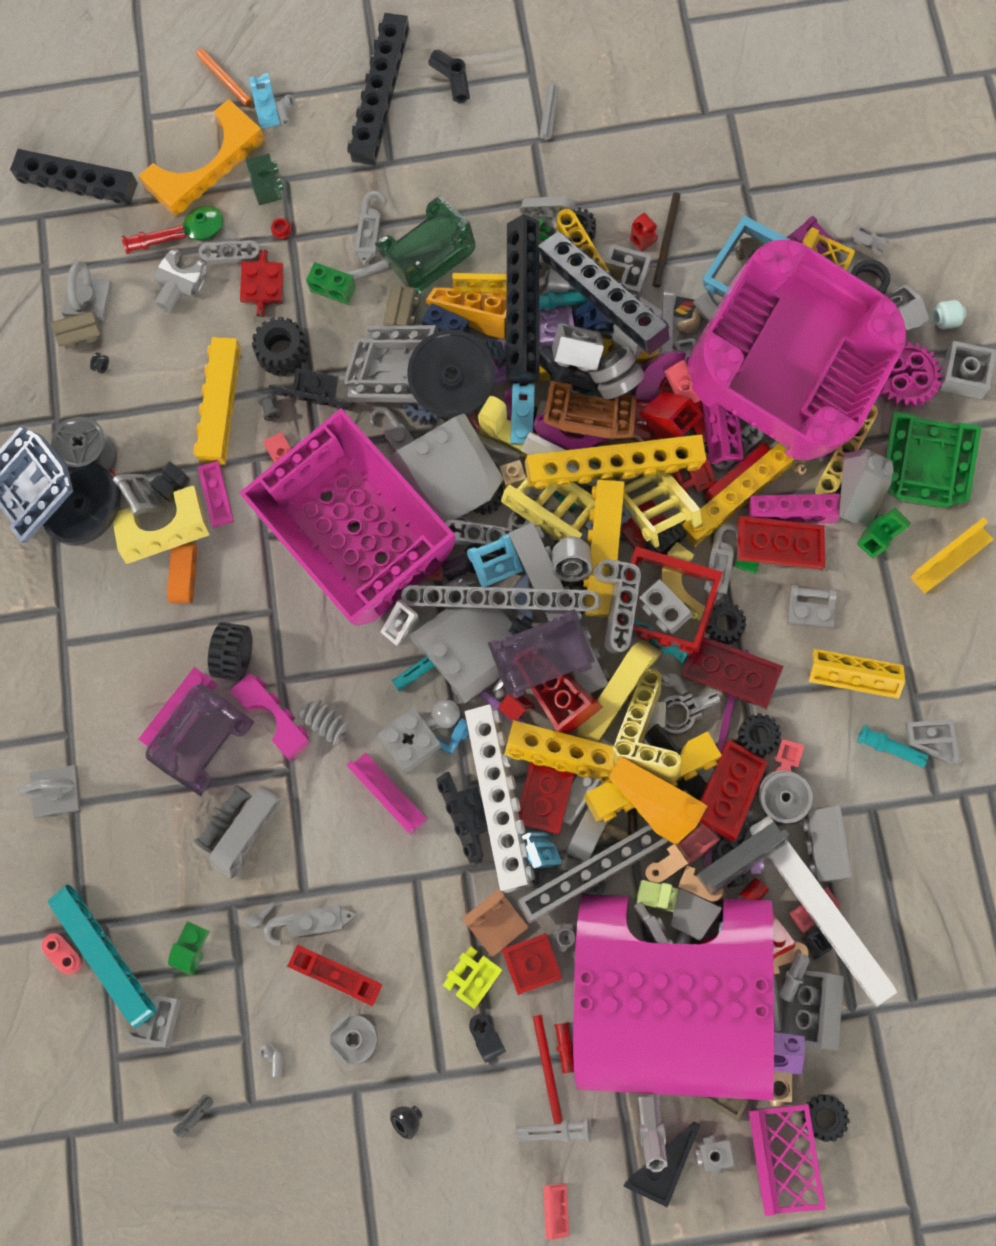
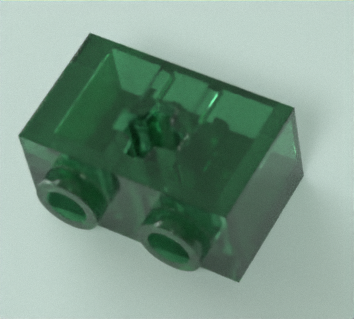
M270 154L246 159L258 204L263 205L281 200L280 191H283L284 188L281 178L277 179L276 174L279 173L276 161L271 160Z

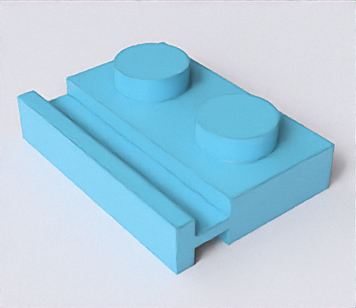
M528 833L522 836L523 840L528 842L526 846L528 851L527 857L534 868H556L562 865L556 845L550 841L551 833Z

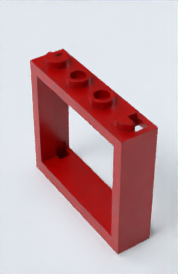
M636 547L630 563L640 568L641 562L713 583L694 642L633 624L632 633H635L639 639L649 641V638L658 640L657 644L670 648L671 645L680 647L679 650L687 654H692V652L698 653L723 580V572ZM627 571L625 579L631 581L632 575ZM621 592V595H620L621 600H622L624 603H627V602H628V596H627V594L624 593V592ZM618 614L617 622L623 626L625 621H622L623 616Z

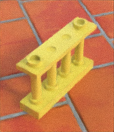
M659 471L655 475L642 476L624 485L623 506L632 515L631 518L641 529L644 539L647 542L650 541L655 548L659 546L658 533L684 520L686 522L689 521L694 528L702 524L700 508L670 473ZM651 481L659 485L632 500L627 495V493ZM662 494L669 497V500L643 513L638 508V506ZM673 507L680 510V513L654 526L648 521Z
M551 467L545 468L546 473L550 475L556 473ZM527 478L518 488H514L509 484L504 490L501 499L503 504L528 521L533 522L535 526H540L541 530L557 541L569 536L581 538L582 533L579 530L589 519L590 509L595 508L596 500L591 499L592 495L573 482L566 486L548 485L536 501L524 495L530 488ZM557 490L566 498L556 511L551 513L542 506L554 491ZM575 502L584 511L571 526L560 518Z

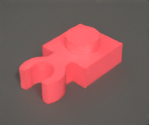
M781 739L775 761L781 762V765L775 771H791V766L798 767L804 745Z

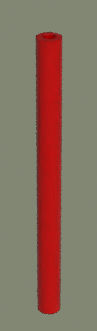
M542 1015L532 1016L554 1124H561L563 1118Z

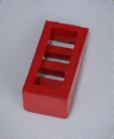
M522 693L508 694L498 708L512 721H517L533 711L535 705Z

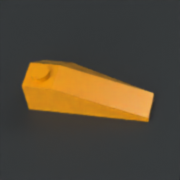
M434 288L427 297V304L431 305L432 303L469 320V326L477 331L495 338H506V291L493 289V293H481L480 289H473V292H462L459 288Z
M619 757L609 775V779L633 804L637 812L644 817L653 831L676 845L697 826L707 808V805L623 757Z

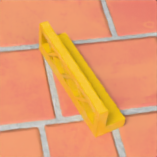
M453 273L454 288H459L462 292H473V289H480L481 293H493V289L506 291L507 274Z
M984 517L913 573L910 578L924 594L994 540L983 528L988 523Z
M813 649L809 682L899 699L905 683L904 665ZM818 658H824L828 661L818 660ZM889 671L898 672V674L890 673Z

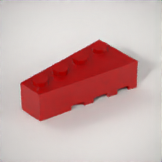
M529 645L513 659L557 732L570 735L603 708L594 697L543 650Z

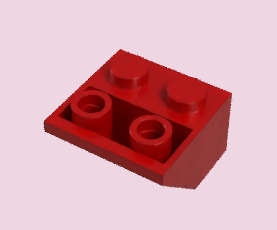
M664 390L639 412L640 416L659 439L682 437L703 416V413L691 398Z

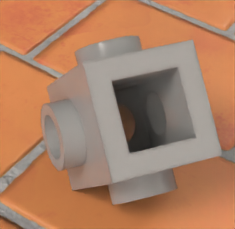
M717 1135L703 1137V1142L698 1143L699 1149L695 1150L697 1165H702L704 1171H709L711 1175L724 1172V1168L734 1166L730 1141L727 1138L718 1139ZM712 1152H716L714 1158H710Z

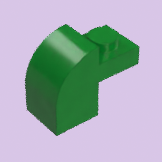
M895 507L885 515L880 514L861 534L857 545L873 559L888 549L892 539L909 528L911 522Z
M187 921L177 943H174L172 946L168 965L188 975H194L204 955L200 951L210 931Z

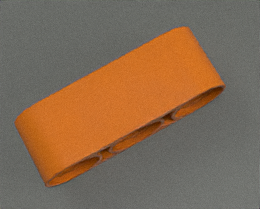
M189 542L171 549L167 587L169 603H193L197 565V544L195 542Z

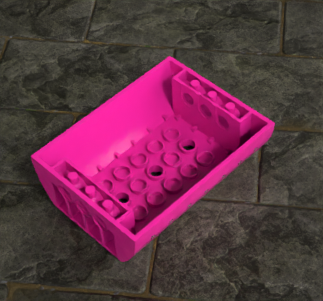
M342 408L239 492L349 622L356 626L374 622L384 615L398 600L402 599L401 594L405 587L419 585L446 561L455 543V534ZM325 492L333 493L330 501L325 502L322 500V495ZM352 523H359L360 529L357 532L352 533L349 531V526ZM386 554L388 556L387 561L384 564H378L376 562L378 555Z

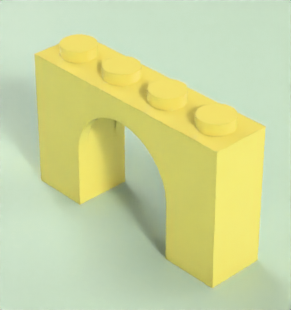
M194 485L173 492L177 507L176 516L170 524L162 529L144 531L141 529L139 518L131 512V507L118 511L113 521L118 551L126 564L210 535L202 502Z

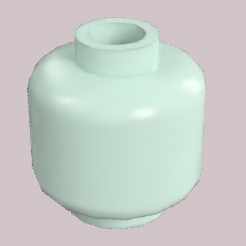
M958 300L940 302L932 311L934 325H937L942 330L957 328L961 326L966 318V308Z

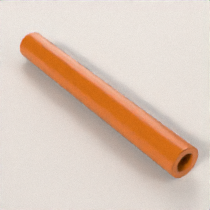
M200 48L196 52V56L245 107L251 106L253 99L203 48Z

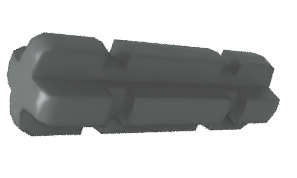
M202 1095L197 1101L198 1104L194 1105L181 1119L182 1122L174 1127L173 1132L177 1137H185L189 1132V1128H193L205 1114L204 1111L213 1105V1100L208 1095Z

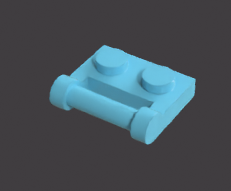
M508 534L501 536L497 541L477 549L474 547L467 550V555L473 563L481 587L489 586L523 571ZM501 548L505 549L506 554L484 563L482 562L481 556Z

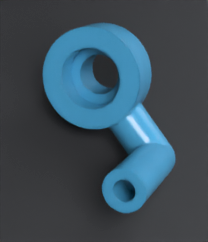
M461 718L452 733L449 743L436 737L442 746L441 750L448 754H453L462 739L466 740L468 738L467 721Z

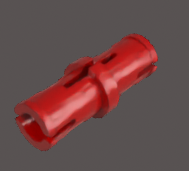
M569 1022L562 1023V1025L561 1023L554 1024L558 1041L556 1050L560 1053L562 1074L569 1073L568 1062L570 1072H574L573 1044Z

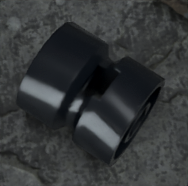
M169 461L161 470L162 475H156L149 485L160 496L171 502L174 499L173 492L183 489L190 481V478Z

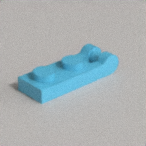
M268 73L262 74V77L258 78L254 76L248 77L260 128L264 129L280 125ZM265 85V88L258 89L257 86Z
M513 383L511 445H524L529 432L533 434L535 384L520 386V384ZM519 395H528V399L519 400Z

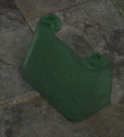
M440 195L428 203L426 208L427 219L396 241L392 236L387 235L374 243L377 251L406 287L415 288L417 294L469 257L476 247L470 222Z

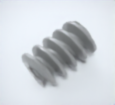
M320 699L308 703L301 711L299 719L305 720L307 726L312 725L314 731L319 730L321 737L326 735V740L328 742L333 741V746H337L348 730L349 721L347 720L341 724V715L333 718L335 710L327 713V704L320 708Z

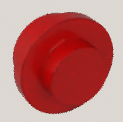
M283 218L273 221L271 232L274 237L284 239L291 234L292 227L289 221Z

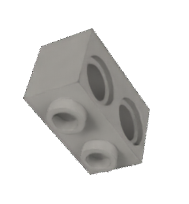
M660 579L639 597L642 603L640 606L648 616L653 614L658 619L655 623L663 632L668 630L671 634L675 633L692 617L691 611ZM661 596L663 600L659 605H653L650 603L652 597ZM676 612L678 618L670 622L666 620L667 614Z

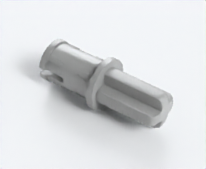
M798 953L790 970L785 973L786 979L778 995L786 1001H793L799 984L804 982L803 976L810 962L806 955Z

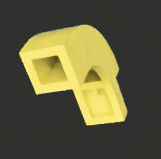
M678 542L675 543L667 556L691 563L694 558V554ZM662 568L660 580L691 611V618L701 621L705 606L686 592L682 584V574Z

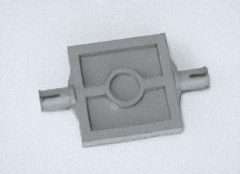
M642 901L634 905L641 918L640 921H642L653 943L674 944L672 940L666 939L663 932L666 929L660 918L657 919V917L651 916Z

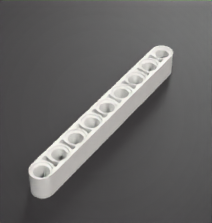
M767 816L750 827L749 830L752 835H755L774 821ZM788 842L768 856L873 1004L877 1007L897 994L891 981Z

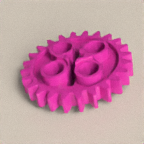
M908 341L907 345L904 346L895 364L898 369H892L881 390L882 392L879 397L881 398L886 395L888 397L886 403L894 400V407L898 403H902L903 409L906 408L908 403H910L912 409L915 408L917 403L923 406L925 400L929 402L932 396L937 394V389L942 385L940 381L943 378V374H940L943 367L936 366L939 359H932L934 352L926 353L927 346L920 349L919 342L915 347L912 346L911 341ZM911 361H915L919 365H914ZM916 380L921 381L924 385H919ZM895 384H900L902 388H897Z

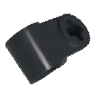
M819 928L801 938V941L805 942L812 952L813 960L825 955L833 948Z
M483 1014L474 1015L470 1020L469 1029L481 1057L487 1063L505 1053L506 1050L487 1016ZM479 1019L481 1022L485 1021L487 1023L484 1025L483 1032H480L479 1029L474 1030L475 1020Z

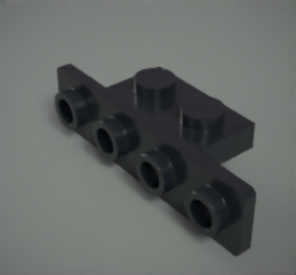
M296 368L293 388L277 384L269 385L270 390H275L274 394L280 396H287V393L295 395L297 400L307 401V398L315 399L316 404L327 405L328 403H333L335 408H342V410H348V407L355 405V402L335 397L339 376Z
M655 724L646 732L644 738L650 746L681 754V751L659 724ZM698 772L697 776L688 781H685L684 778L677 781L678 785L676 788L682 791L687 790L692 797L700 801L707 783Z
M445 772L436 779L437 788L444 798L446 810L452 818L455 833L459 836L463 846L464 855L471 864L483 857L476 836L489 832L483 801L477 786L457 792L450 772Z

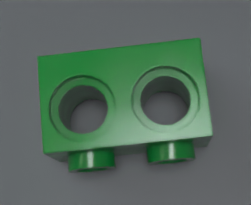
M314 262L306 278L310 292L348 305L356 288L353 275Z

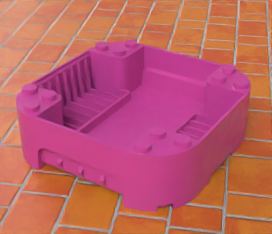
M793 240L771 241L757 249L736 274L709 323L693 347L687 369L693 384L691 387L697 397L708 407L717 403L788 447L784 453L785 455L798 460L824 457L851 439L862 427L903 351L906 340L905 323L899 309L887 296L810 247Z

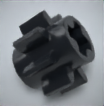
M525 615L522 620L516 617L508 631L513 634L511 640L518 644L522 640L528 643L536 629L531 626L534 620Z

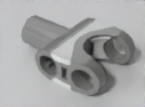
M177 249L170 250L161 261L155 273V281L164 286L154 303L162 310L171 312L182 293L192 298L195 297L206 278L208 271L207 262L199 260L189 269H180L181 251Z

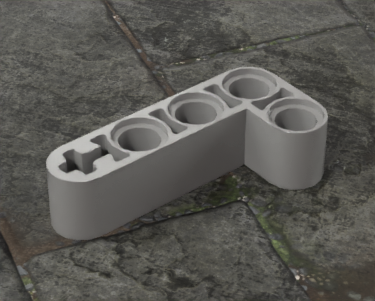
M515 511L509 517L507 528L459 520H448L445 522L449 528H453L455 534L454 545L460 546L472 544L484 546L492 543L489 535L496 534L500 538L530 523V521ZM514 517H521L524 520V524H516ZM461 529H464L462 538H460ZM475 531L478 534V539H470L467 533ZM501 548L496 551L505 552V549Z
M606 559L594 567L593 575L597 581L613 585L605 635V648L610 653H620L627 650L631 643L641 571L634 564ZM602 566L609 568V576H605L602 573ZM625 570H628L631 573V581L625 579ZM621 592H624V593L627 594V596H628V602H627V603H624V602L621 600V598H620ZM618 614L622 615L625 619L623 626L617 622ZM614 639H617L618 642H621V646H618L617 643H614Z
M589 807L566 852L582 862L590 859L607 824L603 819L596 822Z
M262 787L255 791L212 851L210 856L211 868L229 879H233L241 868L243 855L278 807L280 797Z

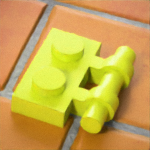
M470 946L466 953L461 954L459 957L461 960L454 970L448 972L446 975L448 978L443 986L451 990L455 983L461 988L456 993V996L475 1010L502 972V969L485 956L478 963L475 962L473 958L478 951ZM467 966H470L473 971L465 981L460 976Z

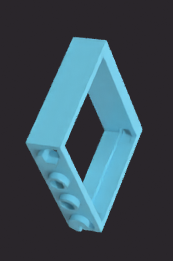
M744 215L702 279L704 289L710 291L712 295L724 296L728 286L714 278L743 233L765 244L775 240L790 239Z

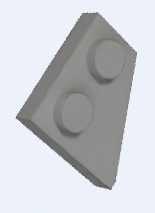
M953 719L907 722L905 724L908 747L951 764L960 763Z
M156 995L152 1002L157 1012L140 1027L136 1028L133 1033H128L126 1040L170 1048L181 1000Z

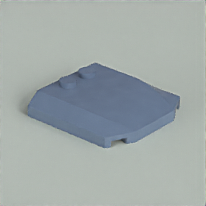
M19 427L0 448V508L12 524L9 528L21 543H27L73 492L67 466L45 437L29 429Z

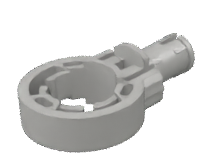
M713 689L698 698H693V695L690 693L684 697L673 695L664 699L662 702L668 704V709L675 705L683 707L687 711V718L684 723L677 725L678 729L684 726L685 728L672 730L667 726L675 728V725L669 723L665 716L666 723L665 727L662 728L667 733L673 735H682L690 731L695 722L703 718L702 710L721 702L716 690Z

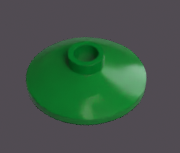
M213 206L197 207L185 217L183 222L184 231L193 240L210 239L222 228L223 216Z

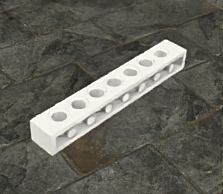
M491 704L465 711L500 891L509 893L533 887L532 880L535 879L532 866H529L528 851L526 848L528 844L524 843L522 838L523 834H525V827L523 821L519 819L520 803L518 798H515L513 790L516 789V783L509 771L511 759L510 756L504 755V745L507 744L505 733L501 732V713ZM491 726L490 734L484 736V729ZM495 748V755L488 758L489 750ZM498 769H499V770H500V776H499V778L496 779V780H493V778H492L493 772H494L495 770H498ZM504 791L505 797L503 801L498 803L497 795ZM508 814V823L502 825L501 819L503 815ZM513 836L514 844L507 848L506 840ZM514 859H517L519 866L515 871H512L510 864Z

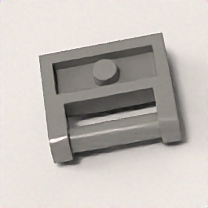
M119 474L113 478V481L119 486L130 504V510L134 516H139L142 513H161L166 508L156 491L149 485L150 482L145 474Z
M791 584L787 624L832 629L834 627L837 589H812ZM797 596L827 599V605L798 602Z

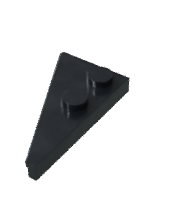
M693 1121L665 1146L667 1167L663 1168L662 1171L652 1172L651 1169L646 1168L645 1163L624 1182L623 1186L668 1208L700 1124Z

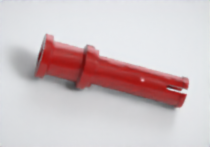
M181 225L147 234L141 231L137 235L129 237L123 235L121 238L126 254H130V251L138 249L147 250L151 245L186 238V233H176L184 231V226Z

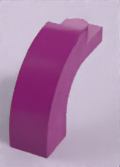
M682 350L665 351L653 356L641 367L645 376L632 389L631 394L637 395L636 399L652 401L658 394V388L662 379L666 376L664 371L682 360L688 366L689 356L685 360L686 352Z
M545 413L538 415L533 424L542 439L565 450L598 447L599 444L610 440L609 438L563 431L544 423Z

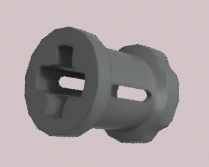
M274 393L262 395L258 399L264 411L263 418L265 421H275L282 416V411L278 409L277 397Z

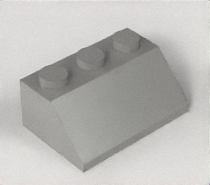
M840 805L809 811L801 819L802 830L807 833L808 841H805V851L807 855H810L811 864L808 865L809 871L818 883L843 881L851 878Z
M805 971L803 976L804 982L799 984L793 1001L785 1000L782 1033L805 1036V1046L838 1050L844 976Z

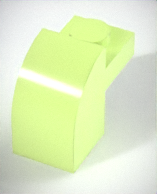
M641 880L635 904L642 901L645 907L674 912L679 889L665 883L657 884Z

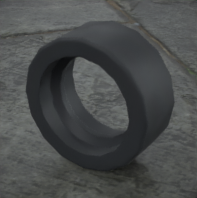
M866 259L858 262L853 267L851 274L855 277L862 272L875 274L881 281L880 287L876 290L885 294L890 284L888 268L877 260Z

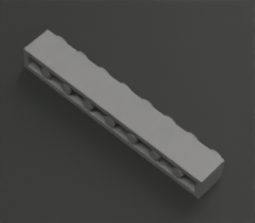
M531 522L508 533L534 589L569 590L568 586L563 588L560 579L553 573L552 551L549 546L544 547L541 541L545 537L540 526L535 527L534 523ZM544 593L540 598L543 606L548 605L550 601L547 593ZM566 594L562 600L566 607L571 605L569 600L572 597L570 594ZM544 610L578 684L589 694L606 688L607 681L611 680L606 667L601 669L598 660H601V656L597 648H591L588 640L592 639L587 627L582 628L579 622L582 619L580 611Z
M647 825L519 899L517 904L528 923L531 924L670 843V841L655 833L650 825Z

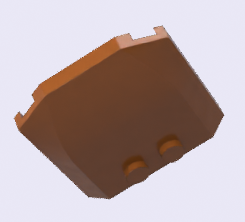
M551 381L544 423L563 431L609 439L633 436L637 395L625 393L614 399H604L602 397L572 393V384Z

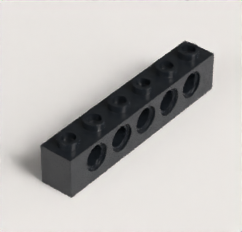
M17 149L10 168L16 180L22 184L31 183L41 188H55L60 192H74L80 196H93L99 200H112L118 204H131L138 184L133 173L129 171Z

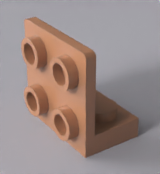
M500 889L496 890L462 918L491 956H495L528 929L527 924L505 898Z

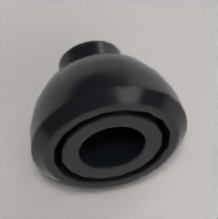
M407 1106L397 1107L390 1112L392 1126L401 1137L411 1140L418 1132L422 1113L416 1106L411 1108Z

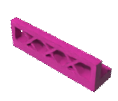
M703 403L709 463L717 464L726 459L734 461L743 460L739 417L731 412L728 413L724 407L717 403H714L711 407ZM727 423L732 427V434L727 429ZM730 443L735 448V454L730 453Z
M366 753L355 763L350 761L346 765L410 835L427 820Z

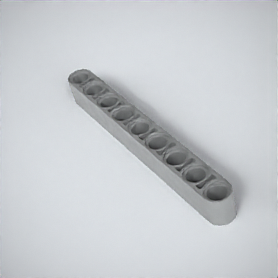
M410 585L405 587L401 594L403 602L411 606L596 611L602 604L600 594L590 590ZM413 590H416L418 593L416 601H412L410 596ZM437 590L440 597L437 602H434L432 600V593ZM456 591H459L461 594V600L458 603L453 600V595ZM480 591L483 594V600L478 604L475 601V595ZM500 592L505 595V601L502 604H499L496 599ZM521 593L527 595V602L524 605H521L518 601ZM544 593H547L550 597V601L546 606H543L540 601ZM566 594H570L572 597V603L568 607L562 601ZM588 595H593L595 598V604L592 607H588L585 604V598Z

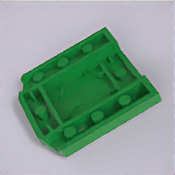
M894 411L891 417L885 458L893 461L892 481L887 493L901 502L941 509L970 501L982 426L959 423L958 425L916 418V415Z

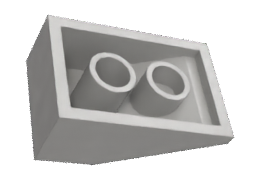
M868 449L844 453L839 517L865 528L869 526L874 520L891 484L893 461Z

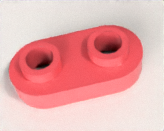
M52 933L43 939L42 951L59 971L64 974H74L80 970L83 964L82 956L63 935ZM52 941H55L56 947L52 950L50 944ZM67 958L71 959V964L69 966H66L65 964Z

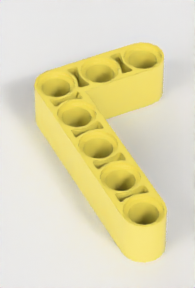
M489 396L478 415L481 435L519 452L520 456L526 458L528 454L521 451L523 445H511L510 443L511 421L507 420L505 403L494 396Z
M873 405L868 414L870 418L865 419L858 431L860 436L854 435L836 449L816 486V494L836 493L842 482L844 461L842 449H848L850 452L859 450L877 417L878 411L876 406ZM832 467L840 468L841 472H835ZM822 485H829L832 490H825Z
M640 640L633 645L597 700L603 708L581 725L575 737L599 743L643 674L653 666L662 651L645 640Z
M648 669L637 684L614 744V764H616L619 757H623L658 778L672 782L680 777V755L671 750L642 744L661 693V674L655 669Z

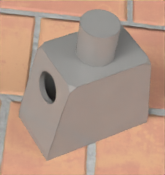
M680 889L671 921V927L680 930L675 944H691L693 937L704 941L723 914V909Z

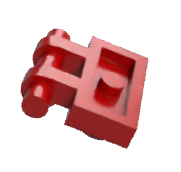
M680 452L682 459H685V455ZM707 456L700 469L694 471L687 470L690 477L687 480H684L680 469L678 472L672 473L674 479L689 496L687 488L692 485L695 492L698 493L717 483Z

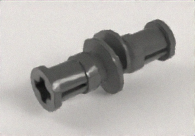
M238 785L234 787L235 791L223 803L221 809L213 808L217 815H209L212 821L206 826L207 828L200 838L194 840L200 848L209 853L213 851L212 847L223 836L226 828L229 829L233 823L232 820L240 813L246 801L252 797L249 792Z

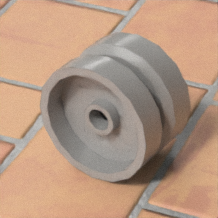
M630 347L618 348L600 358L597 371H589L593 381L599 383L598 390L604 399H612L625 394L643 380L645 373L638 363H634L636 357Z
M773 771L763 778L758 787L757 797L760 807L769 817L777 822L787 824L797 822L805 817L811 809L813 800L811 787L803 777L792 771ZM783 793H787L789 795V798L787 800H782Z

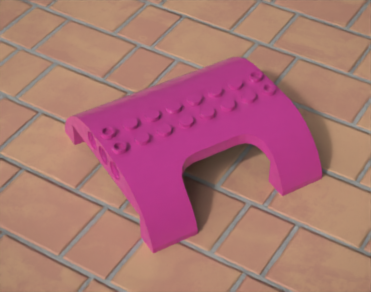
M582 894L576 932L573 1011V1058L577 1090L773 1101L774 961L772 900L724 899L722 930L709 943L695 945L640 941L632 935L628 928L629 896Z

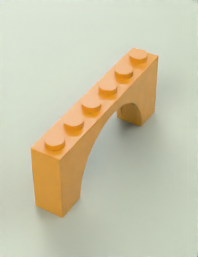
M229 99L214 111L218 124L224 130V139L219 153L209 164L192 172L174 173L161 169L153 163L138 175L144 188L175 217L179 213L184 212L193 201L199 199L207 189L214 186L221 177L228 174L235 165L243 161L255 148L260 147L262 142L265 141L261 128Z

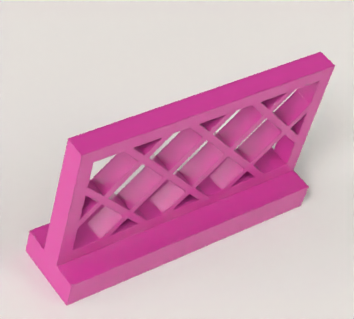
M809 1104L750 1109L749 1117L764 1215L772 1216L778 1213L826 1210ZM804 1110L806 1122L800 1129L789 1120V1117L794 1111ZM789 1112V1114L786 1117L781 1113ZM776 1113L783 1119V1122L776 1131L767 1125L766 1114ZM786 1122L798 1131L790 1143L778 1134ZM806 1125H807L808 1135H807L805 1132H803V1130H804V1128L806 1127ZM768 1130H769L771 1133H773V1135H772V1137L770 1138V1140H769ZM800 1134L810 1142V1148L805 1155L793 1146V1143ZM775 1136L787 1145V1148L780 1157L771 1150L770 1146ZM790 1148L802 1157L795 1168H792L782 1159ZM810 1152L812 1154V1161L807 1157ZM772 1156L777 1159L774 1166ZM804 1160L814 1167V1174L809 1181L797 1172ZM779 1162L792 1172L784 1183L775 1176L774 1172ZM794 1174L806 1183L799 1195L787 1186V1183ZM814 1179H816L817 1187L812 1184ZM776 1182H777L779 1185H781V1188H780L778 1191H777ZM809 1186L818 1193L819 1204H808L801 1198ZM783 1189L796 1198L791 1206L780 1207L778 1196ZM799 1200L804 1205H796Z

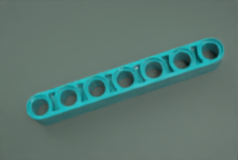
M66 884L48 899L50 908L129 1024L134 1028L140 1027L157 1012L154 1003L79 894L72 886Z

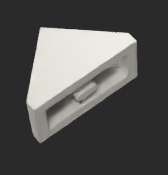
M400 599L397 601L380 632L397 646L420 622L418 615Z

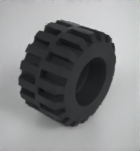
M274 317L269 318L270 321L262 322V327L258 326L256 328L257 334H253V351L262 368H265L266 372L270 373L272 371L273 375L276 376L279 373L282 376H287V372L293 374L295 373L294 369L301 368V363H305L307 360L306 355H308L309 350L304 333L296 322H292V319L287 318L284 320L283 317H278V320H275ZM285 340L291 342L285 351L278 353L270 351L271 347L278 341Z
M220 622L212 634L208 649L207 663L211 677L240 681L244 677L250 663L253 644L252 632L249 626Z

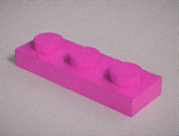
M219 461L198 466L211 525L213 528L233 523L234 518Z

